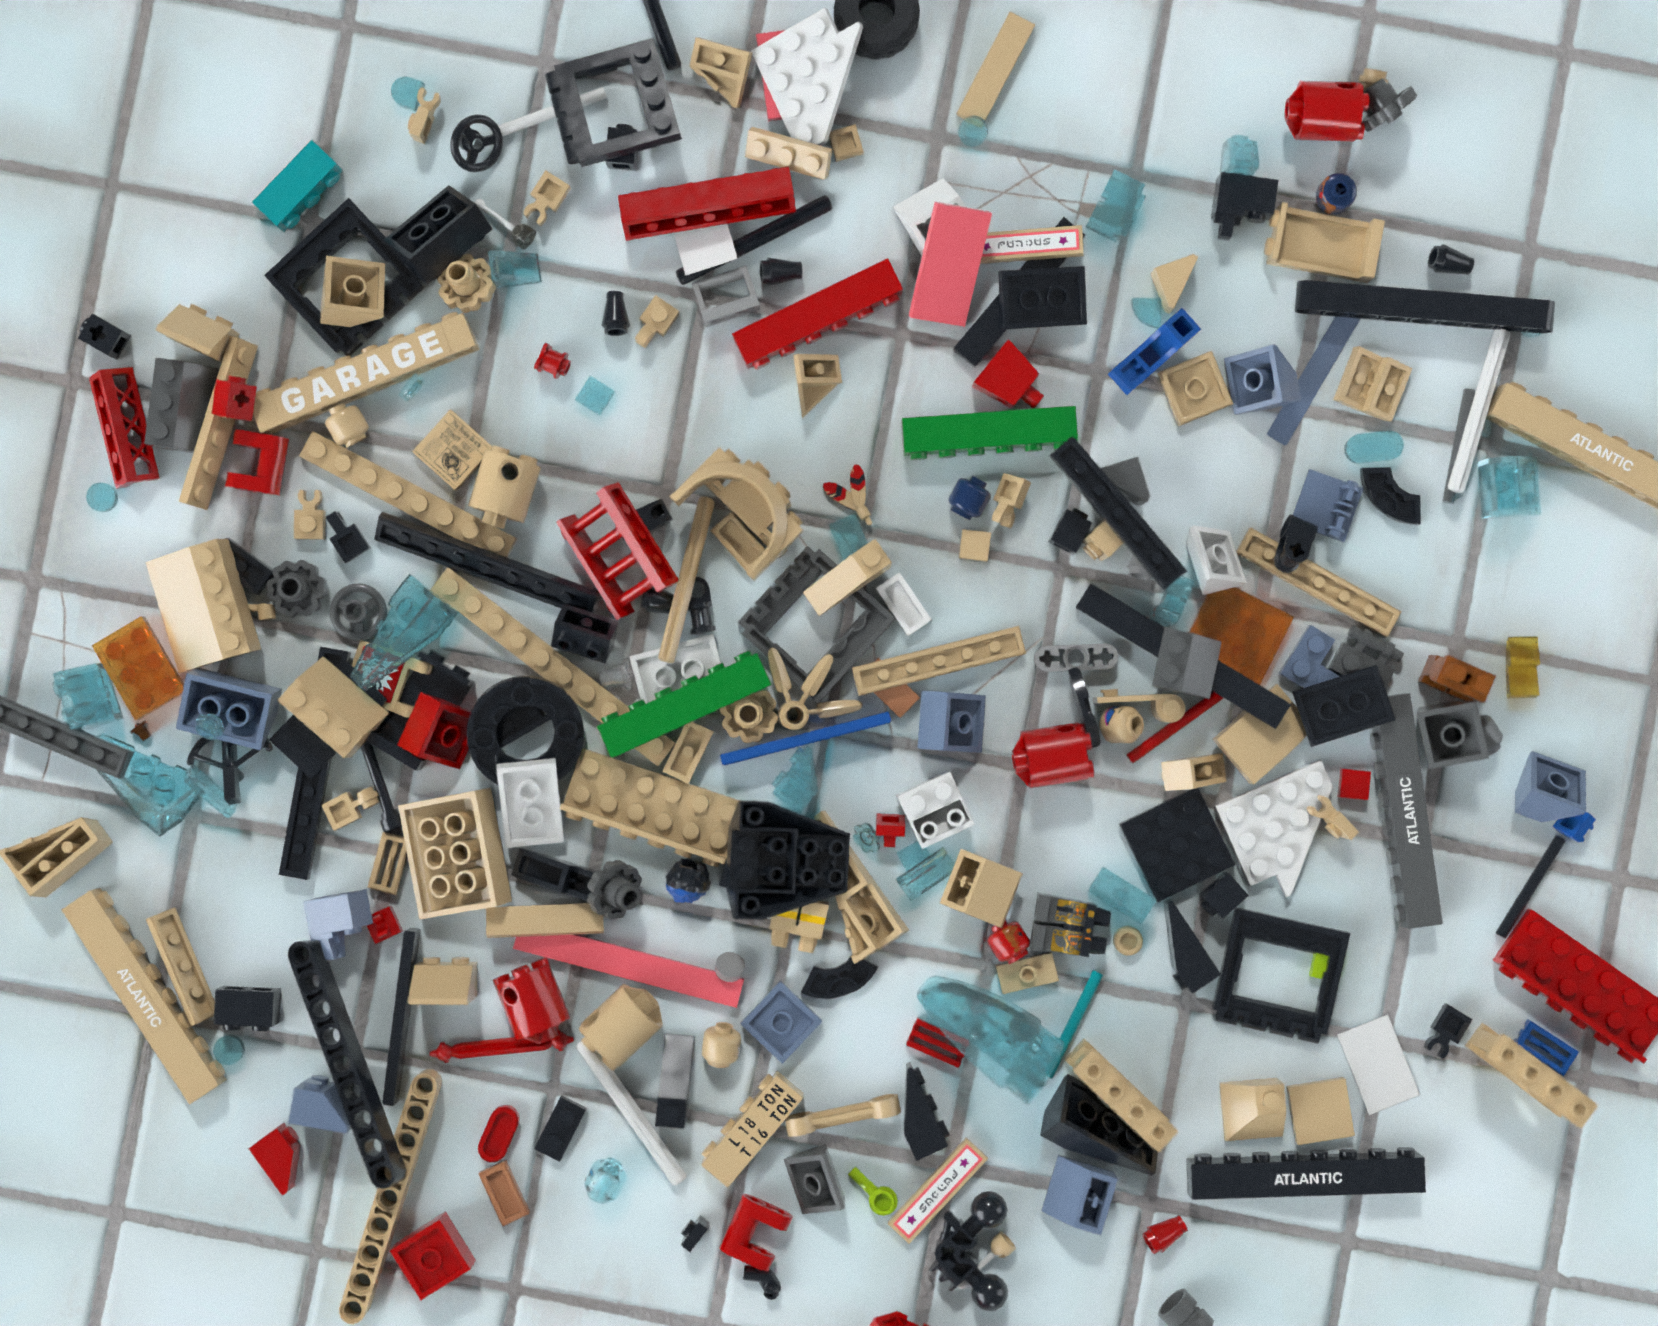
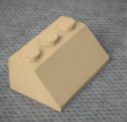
M325 657L319 659L297 677L277 700L343 758L353 757L366 742L370 733L375 731L390 714Z

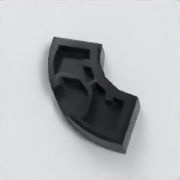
M1391 467L1360 469V478L1364 491L1372 504L1381 513L1404 524H1421L1420 495L1410 494L1400 488L1393 478Z
M1078 667L1069 669L1071 691L1077 705L1081 723L1084 724L1085 733L1090 735L1092 748L1098 747L1101 744L1095 715H1093L1090 707L1089 694L1082 673Z
M851 956L846 962L837 967L821 968L813 966L801 993L821 999L845 996L863 987L875 974L878 966L865 959L854 964Z

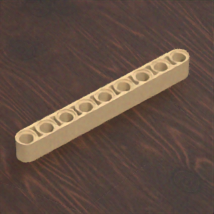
M434 1069L423 1070L411 1082L394 1135L406 1167V1174L404 1179L396 1185L386 1189L377 1188L339 1307L341 1319L348 1324L360 1322L372 1305L442 1086L441 1075ZM421 1078L431 1080L433 1084L431 1091H426L421 1087ZM412 1106L421 1107L424 1111V1117H414L411 1112ZM403 1134L412 1135L415 1139V1145H406L402 1139ZM385 1167V1176L391 1180L392 1173L388 1167ZM385 1190H393L397 1195V1201L388 1200L385 1197ZM376 1218H384L388 1222V1228H379L376 1224ZM367 1246H375L379 1250V1256H371L367 1251ZM358 1274H366L370 1278V1284L361 1283ZM349 1302H357L361 1306V1312H354L350 1308Z

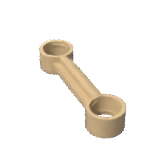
M887 1094L872 1098L870 1101L818 1112L795 1113L785 1119L788 1136L796 1137L826 1127L870 1118L883 1119L896 1116L901 1113L898 1094Z

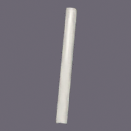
M603 87L580 95L583 107L607 98ZM553 106L498 126L503 137L556 116Z

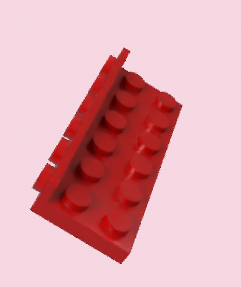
M1528 908L1492 959L1500 965L1498 971L1511 980L1517 977L1524 983L1521 987L1536 997L1539 993L1548 999L1545 1003L1558 1013L1564 1010L1570 1014L1569 1021L1583 1030L1586 1027L1590 1028L1595 1032L1593 1037L1607 1047L1610 1044L1619 1049L1617 1054L1626 1061L1633 1063L1636 1060L1644 1064L1647 1058L1643 1054L1658 1034V997L1534 910Z

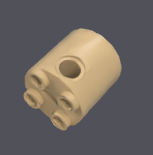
M493 445L491 451L485 450L468 506L484 512L482 523L504 529L507 519L520 523L525 522L541 467L537 466L538 459L521 454L519 459L508 456L510 450ZM504 466H511L516 470L517 474L514 480H507L502 476L501 469Z
M622 984L581 1023L579 1031L584 1036L582 1039L583 1044L592 1053L597 1050L603 1056L602 1061L605 1065L614 1071L663 1027L659 1003L646 989L631 988L627 984Z

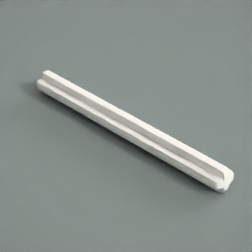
M1505 329L1494 330L1448 483V489L1453 492L1463 493L1468 482L1511 336L1510 332Z
M581 1040L576 1045V1049L671 1184L675 1186L681 1183L687 1176L616 1073L609 1069L602 1061L603 1056L597 1050L594 1053L589 1051Z

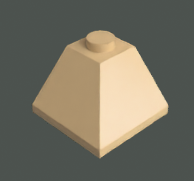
M326 256L320 324L352 327L383 318L385 263Z
M1278 1078L1219 1083L1225 1141L1283 1136L1287 1112L1284 1083Z

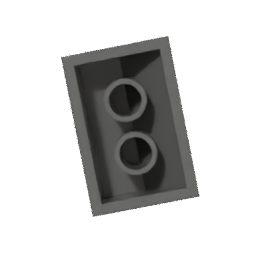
M155 358L144 444L158 449L194 453L219 373L218 368L180 360Z

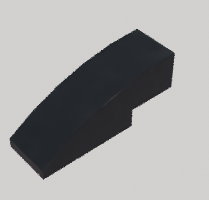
M519 848L511 876L587 901V897L591 893L587 885L596 870Z

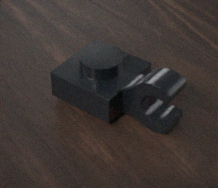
M334 511L326 516L327 521L336 533V535L329 539L344 563L352 561L371 549L358 526L353 523L347 527L339 511Z

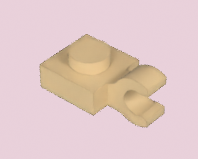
M421 87L417 93V99L421 106H418L416 114H411L408 121V130L414 141L425 144L435 119L433 116L434 112L441 103V96L435 92L434 98L431 101H425L427 91Z
M655 295L639 318L645 326L636 335V343L646 348L656 332L664 337L680 314L679 310Z
M1003 473L993 498L994 501L998 502V506L993 512L992 521L1011 528L1015 521L1014 508L1021 509L1031 482L1024 478Z
M1318 795L1317 799L1322 803V808L1319 811L1312 806L1307 807L1310 815L1322 818L1327 823L1325 828L1335 838L1342 837L1352 840L1359 833L1341 812L1335 810L1327 797Z

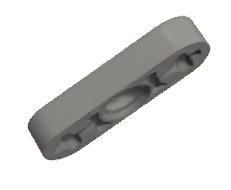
M1110 644L1052 645L1040 647L1035 652L1033 660L1035 666L1043 672L1068 671L1076 667L1080 671L1106 670L1116 665L1118 652ZM1087 648H1092L1091 654H1101L1102 649L1105 648L1108 654H1112V659L1107 660V665H1103L1102 660H1091L1093 666H1088L1090 656ZM1073 649L1080 650L1084 655L1083 663L1079 666H1073L1068 661V654ZM1046 650L1049 651L1050 656H1059L1058 650H1064L1062 655L1064 667H1059L1060 661L1050 662L1049 667H1045V663L1039 661V657L1043 656Z

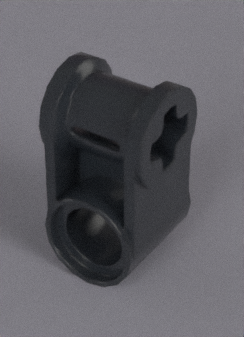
M1292 514L1287 517L1282 526L1280 540L1274 555V564L1278 570L1283 573H1292L1298 568L1300 563L1308 558L1318 531L1317 525Z

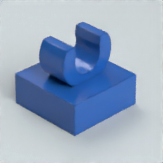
M1585 812L1583 815L1558 819L1552 827L1559 833L1579 843L1584 842L1583 836L1589 829L1593 830V823L1596 819L1590 813Z

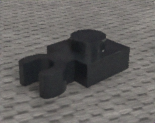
M1444 1003L1430 1026L1437 1033L1425 1041L1424 1048L1431 1051L1433 1046L1439 1043L1441 1048L1437 1056L1444 1059L1449 1053L1448 1044L1450 1040L1458 1044L1473 1019Z

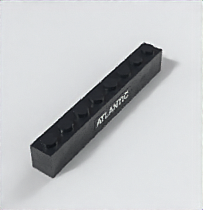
M1410 1147L1397 1148V1152H1386L1382 1148H1370L1368 1153H1357V1150L1341 1149L1339 1154H1328V1151L1311 1150L1310 1155H1299L1297 1151H1282L1280 1156H1270L1268 1152H1253L1252 1156L1241 1157L1240 1153L1230 1152L1224 1153L1223 1157L1212 1158L1211 1154L1199 1153L1195 1154L1194 1158H1186L1187 1193L1192 1200L1426 1193L1425 1157Z

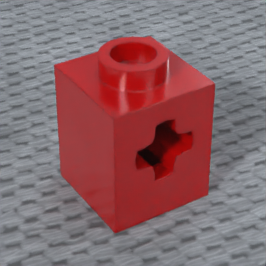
M228 375V381L216 379L211 414L252 421L257 386L246 384V378Z

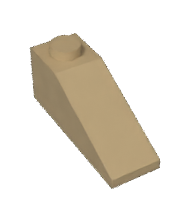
M874 539L806 589L803 594L818 616H821L889 570L892 562L877 540Z

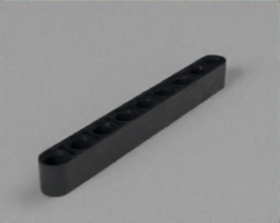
M1303 280L1297 282L1294 312L1310 315L1490 330L1505 329L1506 331L1542 334L1553 332L1555 302L1542 299Z
M305 940L295 942L288 949V960L369 1178L375 1187L379 1189L389 1188L404 1179L406 1174L405 1164L328 960L325 961L321 944L318 941ZM305 947L309 951V958L307 960L303 957V949ZM315 974L319 978L318 987L313 983V976ZM325 1001L330 1008L328 1015L323 1010V1003ZM334 1029H337L340 1034L338 1042L333 1037ZM345 1056L350 1060L349 1069L345 1068L343 1064ZM355 1083L360 1087L359 1097L355 1095L353 1090ZM365 1111H367L371 1117L370 1124H367L364 1120ZM375 1139L381 1143L380 1152L374 1147ZM385 1167H388L392 1173L391 1180L385 1176Z

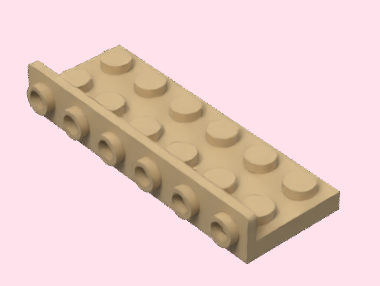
M582 748L560 810L566 811L565 817L581 821L582 817L593 820L592 825L597 828L609 831L611 826L620 829V835L636 840L638 835L647 838V844L664 849V846L668 845L676 848L674 853L691 858L692 854L703 857V863L719 867V864H725L727 859L728 828L739 800Z

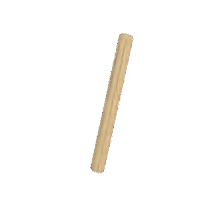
M701 496L698 499L678 577L680 581L676 585L658 658L663 662L673 663L676 658L715 504L713 499Z

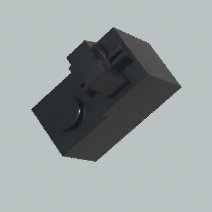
M1221 172L1216 178L1211 212L1213 223H1219L1217 239L1229 241L1232 238L1233 227L1239 226L1243 217H1246L1247 221L1252 223L1268 221L1274 215L1279 180Z

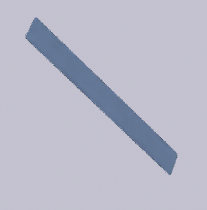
M1335 317L1298 379L1302 401L1285 405L1281 408L1267 432L1269 437L1283 445L1288 444L1360 319Z

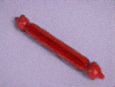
M558 1030V1036L539 1044L528 1039L516 1040L515 1037L461 1042L452 1047L445 1044V1042H440L437 1049L430 1051L429 1055L438 1058L444 1063H448L451 1057L465 1059L543 1051L552 1046L558 1049V1051H563L567 1044L574 1042V1037L567 1036Z

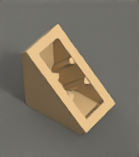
M1192 254L1158 266L1151 272V277L1164 312L1170 314L1175 308L1199 256Z

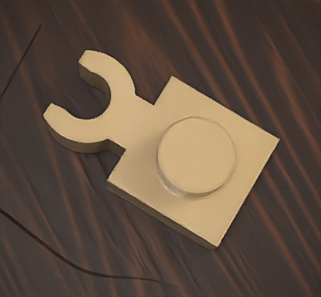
M545 170L530 193L531 197L536 199V201L526 206L524 216L529 218L533 211L540 212L536 223L542 226L546 222V211L548 208L554 212L557 211L570 191V185Z
M299 490L298 500L303 505V510H294V539L325 540L326 511L317 510V506L322 502L321 491L315 490L314 499L307 501L306 491Z

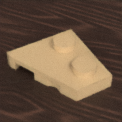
M696 37L689 67L699 76L705 78L707 83L715 91L721 93L732 107L740 108L753 52Z

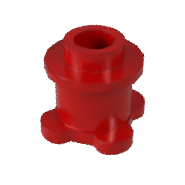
M545 343L535 362L534 369L538 372L544 370L552 374L554 379H558L560 375L565 376L567 374L571 361L568 360L567 352L562 354L553 350L550 344Z

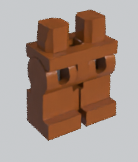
M1429 655L1418 682L1441 692H1445L1447 688L1445 694L1461 701L1477 700L1485 703L1496 675L1450 655H1445L1444 657Z

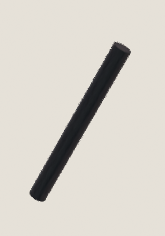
M1555 835L1495 933L1506 939L1566 840Z

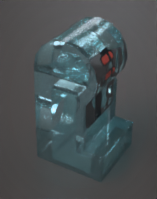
M1181 576L1164 591L1160 603L1152 610V620L1163 627L1176 624L1180 619L1195 581Z

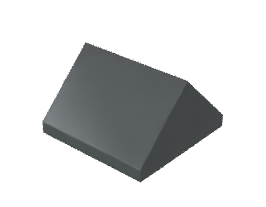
M1138 457L1101 468L1129 502L1140 507L1149 500V490Z
M826 1144L783 1159L802 1214L838 1211L845 1208V1197Z

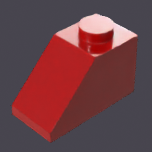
M285 1123L279 1125L248 1148L282 1196L295 1185L301 1148L297 1133L292 1127H287Z

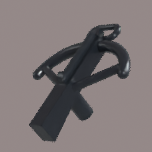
M201 737L192 747L187 758V764L193 765L196 759L223 769L224 800L229 805L241 803L239 782L243 780L244 774L238 767L260 750L252 749L237 760V744L221 741V763L198 754L204 745L213 740V738ZM267 738L263 748L265 747L266 751L271 752L273 747Z

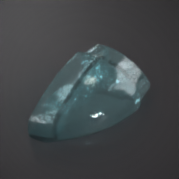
M941 976L929 977L918 989L916 996L936 1025L989 1079L1001 1088L1006 1087L1027 1105L1030 1104L1039 1094L1052 1073L1062 1052L1064 1042L1042 1026L1041 1020L1038 1017L993 992L955 979Z

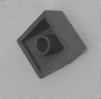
M1164 628L1152 687L1210 699L1222 642L1190 632Z
M1477 700L1444 702L1418 708L1417 716L1429 769L1489 758Z

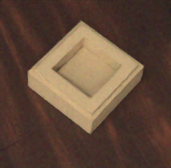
M856 124L830 132L829 140L836 162L864 153Z
M962 529L959 558L987 562L991 532Z

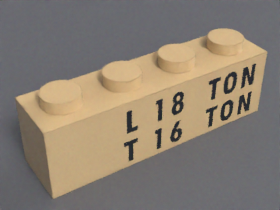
M778 1071L773 1076L768 1073L758 1085L759 1093L754 1099L749 1096L739 1108L742 1113L735 1121L730 1118L720 1130L723 1134L717 1143L712 1140L701 1153L704 1156L701 1165L727 1188L803 1099L804 1093Z

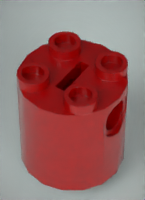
M1300 80L1296 90L1286 100L1284 110L1285 122L1296 140L1349 142L1362 140L1365 131L1362 115L1363 111L1368 110L1369 94L1363 93V85L1359 82Z
M1076 722L1020 731V737L1012 750V762L1015 773L1030 789L1082 781L1094 777L1092 760H1088L1087 751L1092 750L1089 733H1085L1083 723L1079 724Z
M547 957L531 963V969L525 964L511 970V977L507 973L492 980L516 1040L528 1039L537 1044L550 1040L559 1035L557 1031L560 1023L571 1017Z

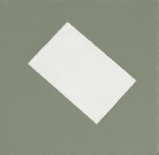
M1388 1014L1337 1034L1369 1115L1420 1095Z

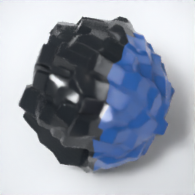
M682 858L674 864L670 872L665 875V883L669 894L672 895L675 902L692 903L706 895L711 885L707 866L702 862L697 864L691 858Z

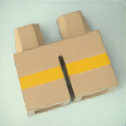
M818 901L803 906L798 924L796 920L799 908L771 917V945L787 948L789 933L801 935L798 946L799 951L813 953L818 939L822 937L829 902Z

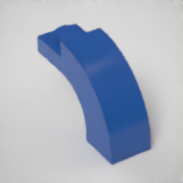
M1181 308L1137 349L1113 368L1108 375L1128 395L1193 338L1201 328Z

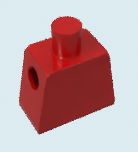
M1009 339L972 384L974 389L1011 409L1020 399L1034 409L1044 397L1041 392L1032 386L1039 376L1038 371Z

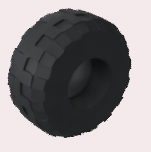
M835 0L834 23L838 32L857 22L862 23L863 30L855 52L856 55L875 60L889 58L903 51L911 39H913L920 18L919 0ZM881 2L889 6L894 16L886 24L877 26L865 22L860 16V11L868 3Z

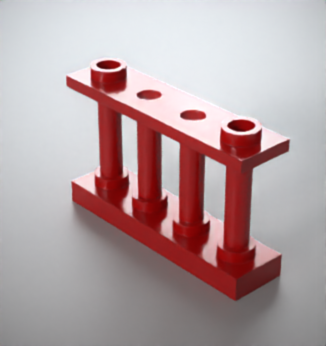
M616 482L604 486L596 492L600 503L578 519L573 514L559 519L556 523L561 530L563 538L568 541L604 599L608 611L613 614L616 620H619L635 612L630 602L650 588L654 587L657 592L673 586L680 580L620 483ZM608 512L616 528L593 544L585 528ZM623 537L631 549V553L608 568L600 553ZM639 562L646 574V578L626 592H623L615 578Z

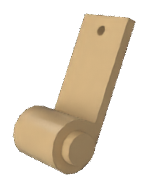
M1118 689L1100 690L1103 693V697H1093V703L1150 701L1152 715L1160 722H1177L1185 713L1184 701L1176 694L1118 696Z

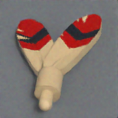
M855 464L851 469L850 491L834 482H825L823 484V489L827 496L839 504L856 511L861 521L865 520L867 525L872 524L870 519L871 513L865 505V475L859 465Z

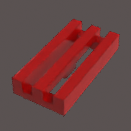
M918 1017L906 1041L907 1046L957 1068L960 1067L962 1058H964L966 1049L970 1044V1040ZM919 1027H924L960 1043V1049L918 1031ZM914 1038H920L957 1056L952 1058L914 1041Z

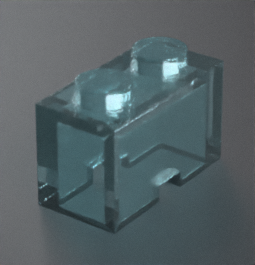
M1114 169L1101 195L1105 201H1098L1086 228L1114 242H1117L1120 235L1126 237L1133 223L1129 217L1133 209L1139 211L1146 195L1142 194L1145 184Z

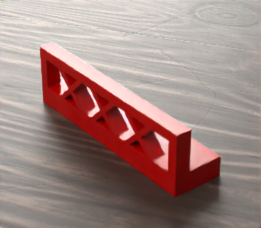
M133 367L98 370L89 377L116 489L127 488L137 482L159 479L153 448L144 444L147 424ZM125 375L128 385L125 392L115 387L113 376ZM124 401L134 409L135 415L131 421L121 413L120 407ZM131 429L140 435L142 443L138 449L128 441L127 434ZM138 457L147 463L149 474H136L134 462Z

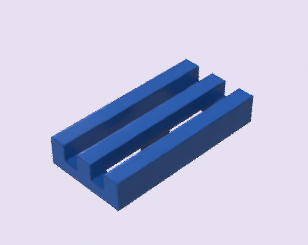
M1527 1019L1524 1023L1526 1026L1519 1031L1518 1034L1520 1035L1514 1041L1546 1066L1564 1076L1579 1051ZM1532 1029L1569 1052L1568 1057L1566 1058L1530 1034ZM1525 1040H1529L1563 1062V1065L1559 1067L1525 1045Z

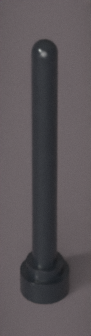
M366 741L361 746V750L375 791L379 795L378 800L383 811L380 824L383 832L402 826L400 814L397 809L394 810L373 746Z

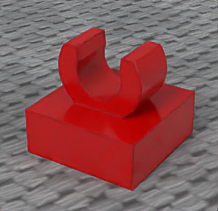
M876 813V835L884 836V847L895 848L896 836L905 837V815Z
M392 905L371 914L373 924L366 925L375 944L403 932Z

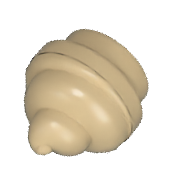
M1364 68L1363 75L1359 76V82L1363 85L1364 91L1381 78L1388 83L1386 79L1387 72Z

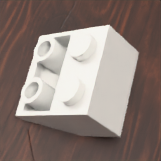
M944 178L893 207L921 256L925 246L934 202L966 207L959 194Z
M946 771L896 795L922 849L975 825L950 771Z

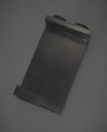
M430 650L429 653L420 651L418 657L421 658L420 660L433 665L430 675L413 670L404 686L399 702L415 706L420 692L460 707L475 682L468 678L471 673L458 665L452 668L445 664L446 658L433 650ZM389 711L390 714L381 723L378 730L372 731L366 741L413 770H422L427 760L417 757L398 746L409 718Z

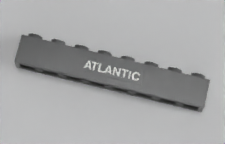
M1411 694L1388 695L1396 720L1373 727V733L1370 734V743L1372 749L1376 750L1377 762H1374V772L1376 778L1380 779L1381 790L1378 791V800L1385 812L1382 828L1384 835L1388 836L1390 847L1386 849L1388 864L1392 865L1393 876L1390 877V885L1393 894H1396L1398 904L1394 906L1396 921L1400 922V925L1407 929L1442 925L1443 920Z

